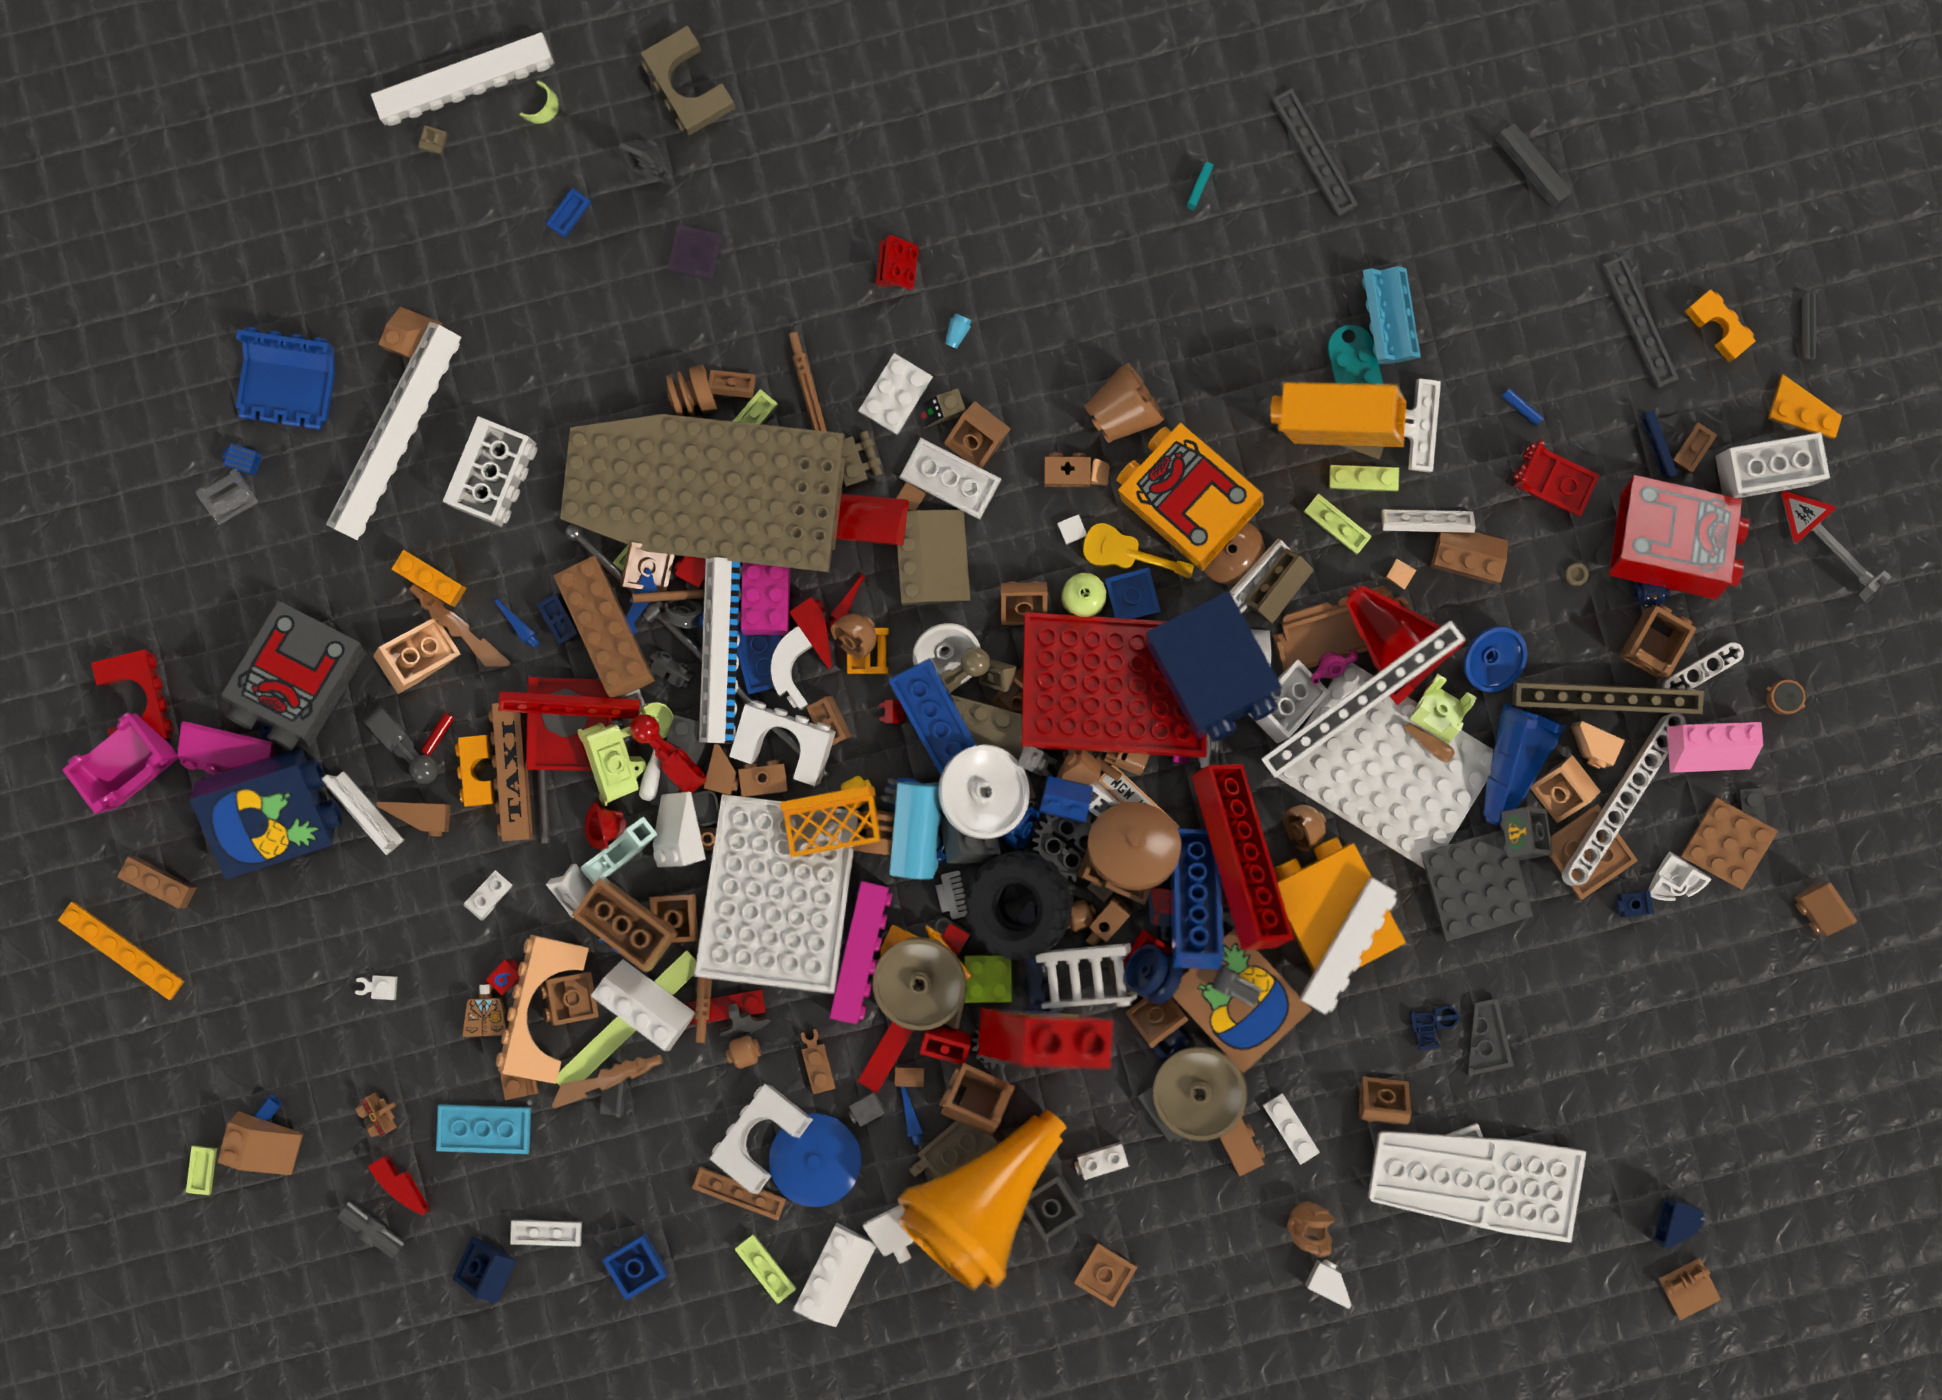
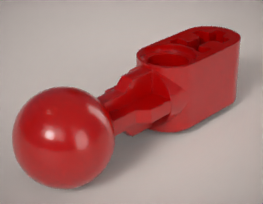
M642 714L634 718L630 725L632 737L639 743H649L655 750V756L661 762L662 770L682 792H691L692 794L707 781L702 770L682 749H676L671 742H665L659 735L660 726L653 716Z

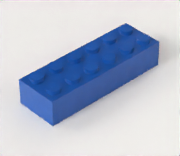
M1177 828L1181 838V852L1178 864L1170 875L1173 967L1219 969L1224 958L1221 877L1209 835L1205 829Z

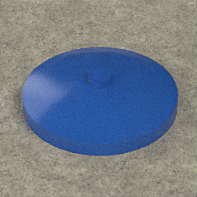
M809 1113L807 1115L813 1120L800 1138L790 1135L783 1128L777 1133L770 1148L769 1168L775 1185L787 1198L804 1206L820 1207L840 1200L852 1189L859 1176L862 1158L858 1140L844 1122L827 1114Z

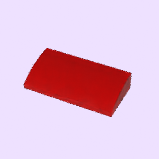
M841 494L836 540L903 546L909 500Z

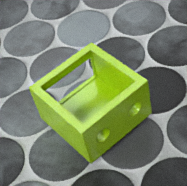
M965 955V967L972 975L966 981L965 1003L1012 1002L1011 959H1006L1002 955Z

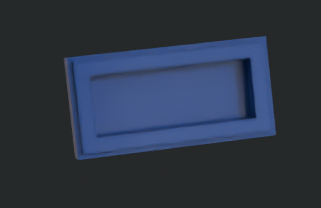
M572 188L546 222V225L565 239L592 202Z

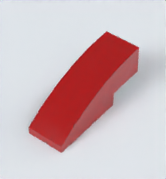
M389 1155L367 1166L380 1185L397 1201L421 1215L431 1210L409 1171L406 1170L399 1174Z

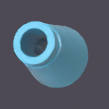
M955 313L954 317L950 318L945 344L957 349L972 327L970 326L972 320Z

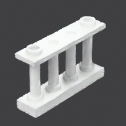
M1130 943L1055 949L1036 956V963L1044 962V966H1047L1051 1001L1041 1004L1042 1009L1049 1008L1051 1012L1062 1011L1063 1007L1108 1003H1116L1117 1007L1130 1005V1002L1137 998L1136 994H1127L1123 979V959H1125V955L1131 953ZM1102 957H1111V960L1114 961L1117 995L1104 996L1100 963ZM1080 959H1088L1091 962L1095 997L1082 998L1078 968ZM1066 960V964H1069L1073 999L1060 1000L1056 965H1058V961Z

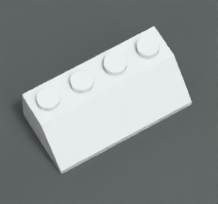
M624 959L603 978L591 995V997L664 1051L671 1050L696 1014V1012Z
M836 1222L794 1307V1311L813 1321L836 1327L876 1248L873 1240Z

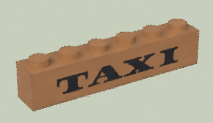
M498 703L492 704V709H489L490 723H493L494 732H491L490 737L492 746H495L496 754L492 755V764L494 769L497 768V778H494V789L499 794V800L496 801V813L500 814L501 822L497 824L498 837H502V841L533 839L529 775L528 770H526L524 713L498 711Z

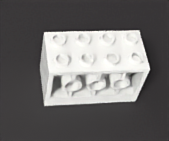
M478 416L443 502L457 510L502 527L503 523H507L510 518L511 511L509 509L512 502H516L520 493L518 489L519 484L527 477L529 469L526 467L529 460H533L536 455V443L526 435ZM506 450L504 455L501 456L500 453ZM497 471L496 475L492 477V473ZM488 492L487 497L483 498L484 493Z
M1821 433L1729 448L1715 456L1722 495L1734 498L1812 486L1830 478Z

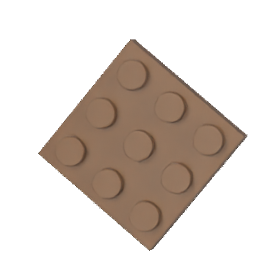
M1715 796L1680 856L1743 890L1778 830Z
M1595 804L1550 836L1553 855H1549V857L1561 874L1602 809L1598 804ZM1598 831L1596 838L1599 842H1602L1604 839L1603 834ZM1617 833L1589 879L1584 884L1570 887L1579 900H1582L1638 860L1620 834ZM1585 850L1584 858L1589 862L1591 860V853ZM1573 869L1572 878L1577 881L1579 873L1576 869Z

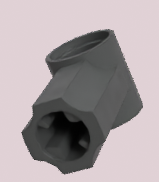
M1221 967L1211 987L1229 997L1233 996L1252 1007L1257 1002L1262 990L1224 967Z

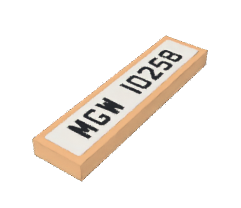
M1114 765L1111 766L1122 773L1118 781L1106 773L1098 780L1121 803L1141 802L1162 810ZM1172 819L1176 827L1179 828L1180 826Z

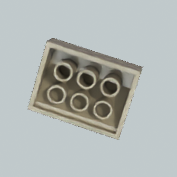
M907 511L903 546L897 545L902 606L970 601L964 511Z
M951 695L978 746L989 745L1001 748L1019 761L1024 748L1021 747L1022 714Z

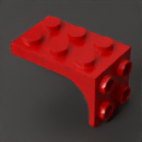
M1541 439L1536 443H1532L1531 446L1526 448L1522 456L1525 459L1521 467L1518 466L1513 475V479L1516 480L1513 487L1580 517L1600 475L1552 453L1543 446L1545 441Z

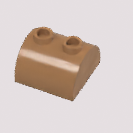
M1010 581L1008 583H1001V625H1024L1025 612L1047 613V582L1017 583Z
M696 894L650 897V911L678 932L672 942L699 940Z
M1363 1076L1359 1096L1360 1119L1368 1122L1380 1121L1388 1122L1392 1125H1407L1411 1117L1409 1082Z

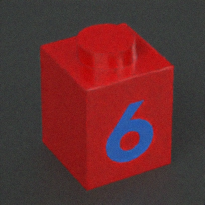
M506 959L492 972L486 981L502 996L506 995L519 982L520 975H518V969L520 964L514 959L512 961Z

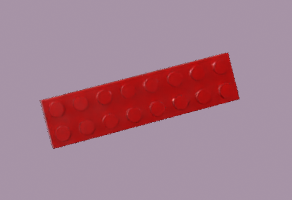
M1243 764L1206 766L1193 774L1192 780L1241 950L1277 948L1294 939Z

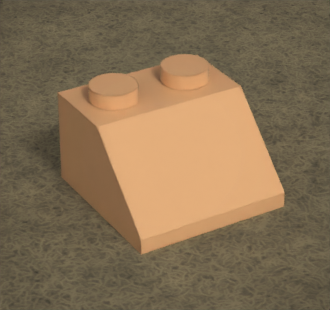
M1583 721L1572 723L1570 728L1582 758L1588 760L1587 764L1597 769L1614 766L1625 740Z
M1573 755L1553 767L1530 787L1557 823L1588 805L1601 792Z

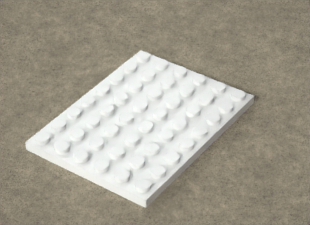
M1354 663L1348 664L1341 676L1333 678L1327 688L1329 693L1313 710L1304 727L1372 678L1373 675ZM1387 696L1276 778L1425 869L1420 852L1449 844L1487 782V777L1491 772L1493 749L1460 730L1450 743H1447L1454 749L1455 754L1449 762L1444 763L1423 747L1410 733L1404 730L1408 722H1410L1417 728L1434 735L1410 720L1418 703L1406 697L1397 706L1390 696Z
M722 794L695 977L834 994L854 846L791 857L784 812L781 811L780 802L782 801ZM837 808L833 815L843 822L850 811ZM818 810L811 819L821 826L828 815ZM799 814L792 815V826L799 830L805 818ZM852 814L846 823L854 831L857 830L858 817ZM830 818L824 829L834 835L840 824ZM808 822L802 833L812 839L818 828ZM844 827L837 838L846 843L851 839L853 833ZM821 832L815 842L824 847L828 844L831 837ZM799 836L795 841L796 852L804 850L809 843L802 836Z

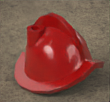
M594 800L586 814L584 824L585 835L589 844L599 850L609 848L608 841L617 839L626 830L623 812L599 807L598 801Z

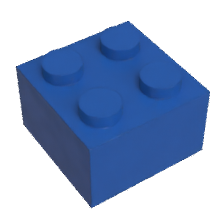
M646 1232L608 1254L602 1260L625 1300L665 1278L669 1273Z

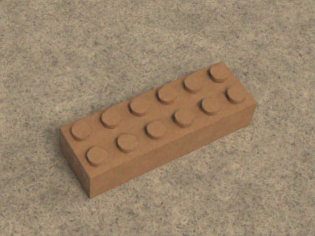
M594 555L553 575L609 697L621 698L654 682L655 679L597 557Z

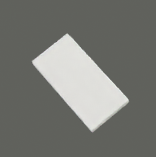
M922 438L919 439L899 477L901 480L979 520L1001 482V478Z

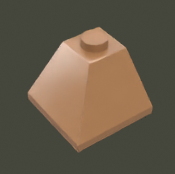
M399 307L386 324L378 345L387 351L411 359L429 322L441 326L443 323Z

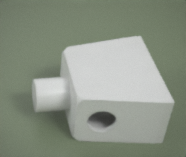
M900 1205L863 1223L865 1231L883 1256L894 1252L899 1264L911 1258L906 1246L914 1242L898 1222L905 1213Z

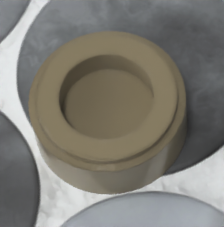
M1573 563L1566 568L1564 577L1568 584L1580 586L1587 581L1589 572L1585 565Z

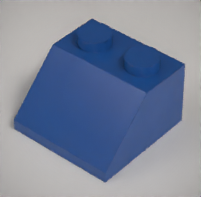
M1048 776L1038 813L1084 823L1091 803L1093 786Z

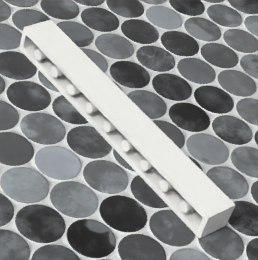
M429 322L326 523L327 526L356 540L365 532L366 523L375 512L379 497L386 491V483L396 471L397 462L408 447L407 442L411 435L416 432L421 415L426 412L432 394L438 389V382L442 374L447 371L452 355L459 348L460 336L439 324Z
M1450 620L1300 729L1289 739L1263 756L1261 760L1276 778L1465 640Z

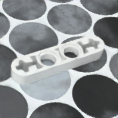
M1727 643L1665 679L1662 683V688H1670V682L1678 683L1680 681H1683L1687 687L1685 688V685L1681 684L1676 688H1695L1739 662L1744 656L1743 647L1738 643ZM1729 647L1737 650L1734 654L1735 659L1734 657H1727L1723 661L1721 656L1730 652ZM1710 658H1714L1718 662V667L1715 671L1707 668V661ZM1691 669L1698 672L1699 676L1696 682H1690L1687 678V673Z

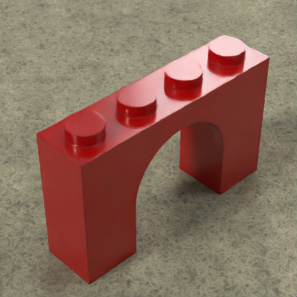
M143 649L91 663L96 685L107 686L127 680L139 683L147 696V706L141 718L166 741L173 739L172 733H174V728L171 720H168L167 717L168 703L162 696L163 682L161 677L157 676L156 667L158 662L152 651ZM118 728L107 729L108 735H112Z

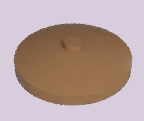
M1125 802L1108 808L1094 821L1088 837V855L1096 872L1112 885L1128 890L1148 889L1162 883L1175 870L1181 852L1180 834L1172 819L1157 807L1141 802Z

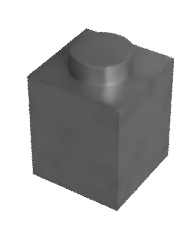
M874 1091L851 1103L849 1106L851 1110L848 1111L853 1123L858 1122L860 1127L885 1114V1109Z

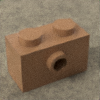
M780 760L767 761L766 766L757 767V763L744 764V769H738L742 797L789 791L786 764H780Z

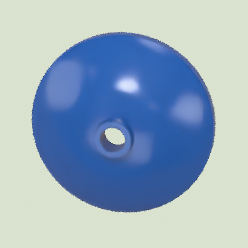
M1494 626L1482 631L1472 640L1466 650L1463 664L1466 678L1474 687L1484 692H1497L1513 684V681L1519 678L1527 662L1526 643L1523 637L1510 627Z

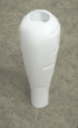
M654 749L639 788L641 799L647 801L655 799L660 780V760L655 756Z

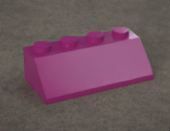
M184 721L181 724L177 755L181 765L187 769L195 770L198 768L205 770L209 774L216 775L277 755L273 742Z

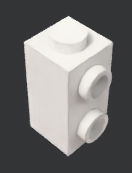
M1121 1142L1077 1155L1078 1161L1074 1162L1078 1176L1083 1174L1084 1180L1129 1167Z

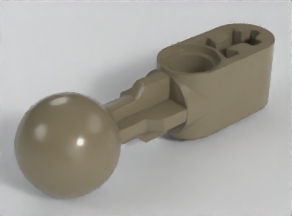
M970 648L963 653L961 664L958 667L939 674L949 694L960 686L961 680L968 675L979 677L985 674L990 666L989 655L981 648Z

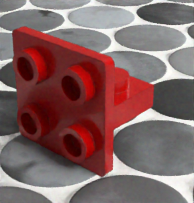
M888 235L887 240H881L875 285L880 287L899 286L907 290H913L916 278L918 245L893 235Z

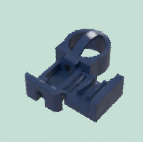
M1444 1005L1433 1008L1434 1011L1415 1013L1414 1010L1410 1011V1018L1412 1019L1411 1028L1414 1031H1417L1418 1028V1032H1416L1418 1050L1440 1048L1439 1042L1435 1041V1033H1437L1435 1027L1436 1029L1454 1028L1459 1022V1014L1455 1008ZM1443 1009H1450L1455 1014L1439 1016ZM1454 1020L1450 1025L1440 1023V1021ZM1435 1042V1044L1423 1045V1043Z

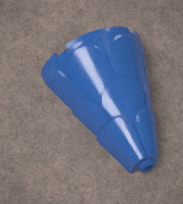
M1504 704L1500 714L1496 743L1492 754L1491 772L1487 777L1483 815L1486 816L1487 822L1498 826L1501 823L1503 811L1519 808L1531 785L1561 739L1567 725L1542 714L1533 713L1526 708Z

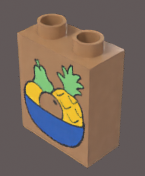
M1230 926L1226 931L1223 929L1224 958L1220 968H1183L1179 988L1172 997L1224 1054L1231 1058L1239 1069L1245 1073L1312 1009L1299 999L1300 996L1257 950H1241L1236 929L1234 926ZM1221 967L1239 975L1241 979L1262 989L1253 1007L1233 996L1229 997L1211 988Z

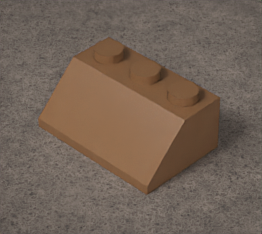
M1439 532L1430 568L1497 585L1502 581L1507 562L1508 540L1478 532Z

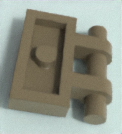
M868 431L859 434L862 441L859 444H855L853 436L844 439L842 457L845 458L843 479L846 487L868 480L865 471L872 469L874 477L883 474L880 468L882 465L880 458L876 456L873 448L875 444L873 439H870ZM865 450L868 462L862 464L858 452Z

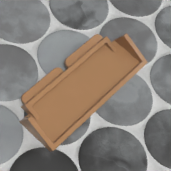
M1385 586L1372 588V590L1393 599L1392 593ZM1347 596L1340 598L1336 606L1325 602L1283 616L1282 622H1280L1283 632L1272 635L1283 672L1297 659L1308 669L1318 666L1321 657L1328 652H1334L1347 657L1350 650H1355L1357 654L1368 651L1364 639L1360 638L1346 604V601L1349 599ZM1403 596L1393 599L1398 601L1401 606L1410 610L1409 603Z

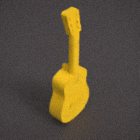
M1096 524L1090 528L1086 535L1083 555L1086 561L1094 566L1114 565L1121 569H1129L1136 559L1173 570L1174 573L1190 579L1192 576L1193 564L1181 561L1174 562L1138 551L1139 543L1136 538L1121 534L1109 524Z

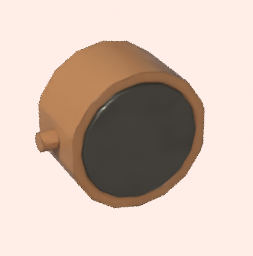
M1782 680L1771 686L1768 685L1766 688L1768 690L1766 701L1773 712L1785 715L1805 708V691L1798 682Z

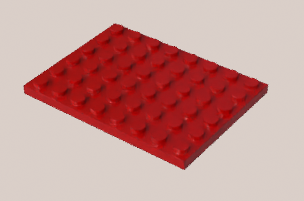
M1025 612L1021 747L1033 746L1034 748L1205 758L1207 755V735L1199 739L1196 738L1146 645V632L1167 621Z

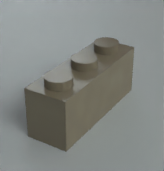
M1285 548L1244 602L1259 617L1273 623L1314 569L1299 554Z

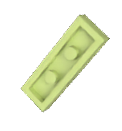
M1330 465L1329 489L1398 491L1399 468Z
M1317 494L1303 512L1356 555L1372 537L1320 494Z
M754 1234L735 1248V1251L777 1304L796 1290V1287Z

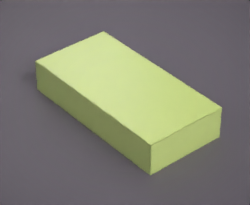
M192 1146L186 1193L211 1194L217 1148Z

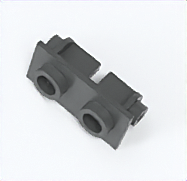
M655 651L649 657L651 659L647 663L650 671L662 678L665 677L667 672L670 673L667 681L679 689L683 688L686 690L690 684L689 681L696 675L688 665L675 661L665 651Z

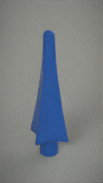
M496 599V605L507 617L522 643L526 645L529 643L533 649L540 644L536 639L538 634L515 616L499 599Z
M900 1086L905 1109L907 1136L912 1137L914 1145L923 1143L921 1134L924 1132L915 1114L906 1087Z

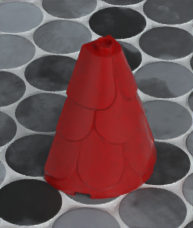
M1363 585L1360 588L1355 586L1346 594L1349 598L1346 604L1360 638L1364 639L1372 661L1379 672L1442 627L1428 620L1427 617L1401 606L1398 601ZM1466 641L1461 642L1391 693L1389 696L1398 706L1415 690V687Z

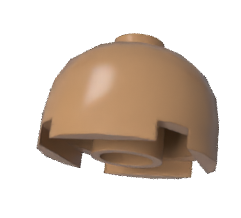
M847 614L831 626V633L836 640L839 637L842 641L840 647L856 659L861 657L864 659L875 647L877 636L874 623L867 616Z
M1297 805L1284 811V814H1286V816L1282 817L1284 830L1290 840H1296L1298 843L1296 847L1299 850L1308 852L1321 843L1326 833V819L1322 812L1309 805Z

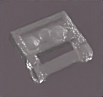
M236 468L230 471V475L205 489L200 488L196 491L198 498L218 525L259 503L258 498ZM234 482L238 485L212 501L209 498Z

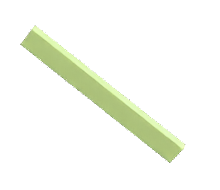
M686 950L654 982L671 995H674L695 975L697 960ZM617 1016L558 1073L556 1082L561 1086L563 1083L585 1080L636 1029Z

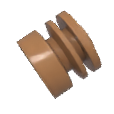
M704 364L689 368L690 379L685 380L681 371H678V383H675L672 374L666 375L668 397L673 410L678 416L686 417L684 409H688L690 416L695 417L694 406L697 405L703 414L718 410L715 396L711 393L708 384L709 377Z
M876 810L881 841L854 846L853 851L891 855L895 813ZM869 811L858 813L865 818ZM865 824L862 829L866 830V835L861 836L865 839L873 838V828Z

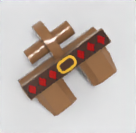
M377 1092L360 1100L361 1104L355 1110L359 1117L369 1116L372 1124L367 1126V1131L371 1137L378 1135L381 1137L397 1128L393 1121L395 1117L391 1112V1109L396 1107L394 1102L387 1105L385 1099H380Z

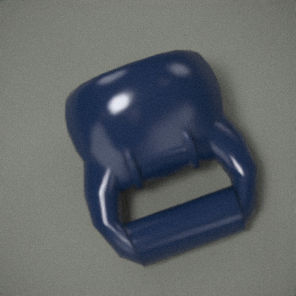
M1180 1026L1163 1039L1168 1045L1167 1047L1171 1049L1168 1054L1159 1043L1151 1049L1159 1059L1165 1060L1177 1053L1180 1048L1186 1046L1190 1041V1037L1186 1030Z

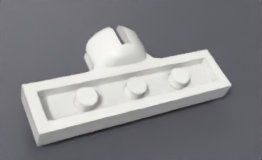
M1420 378L1416 380L1414 407L1412 410L1406 409L1404 437L1410 439L1408 470L1433 472L1441 381Z

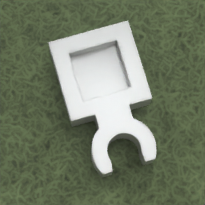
M373 975L372 982L365 977L356 979V982H363L365 984V989L363 991L357 990L355 994L365 995L368 992H372L371 999L396 1000L397 976Z

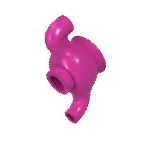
M1350 650L1346 658L1334 652L1325 653L1319 661L1318 669L1311 677L1312 683L1317 685L1321 678L1331 679L1341 676L1348 664L1357 661V652Z

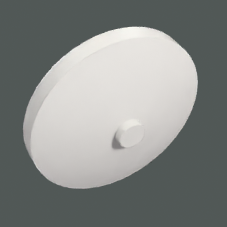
M989 745L974 746L956 754L944 768L939 783V800L948 821L963 834L980 839L1002 836L1015 828L1025 815L1030 796L1027 775L1023 768L1017 766L1018 760L1007 751Z

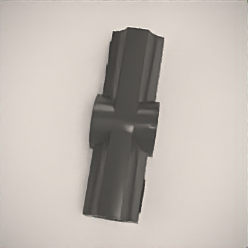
M352 1201L348 1202L337 1217L356 1231V1235L362 1241L371 1246H376L392 1259L395 1258L406 1243L389 1230L383 1220L373 1214L369 1215Z

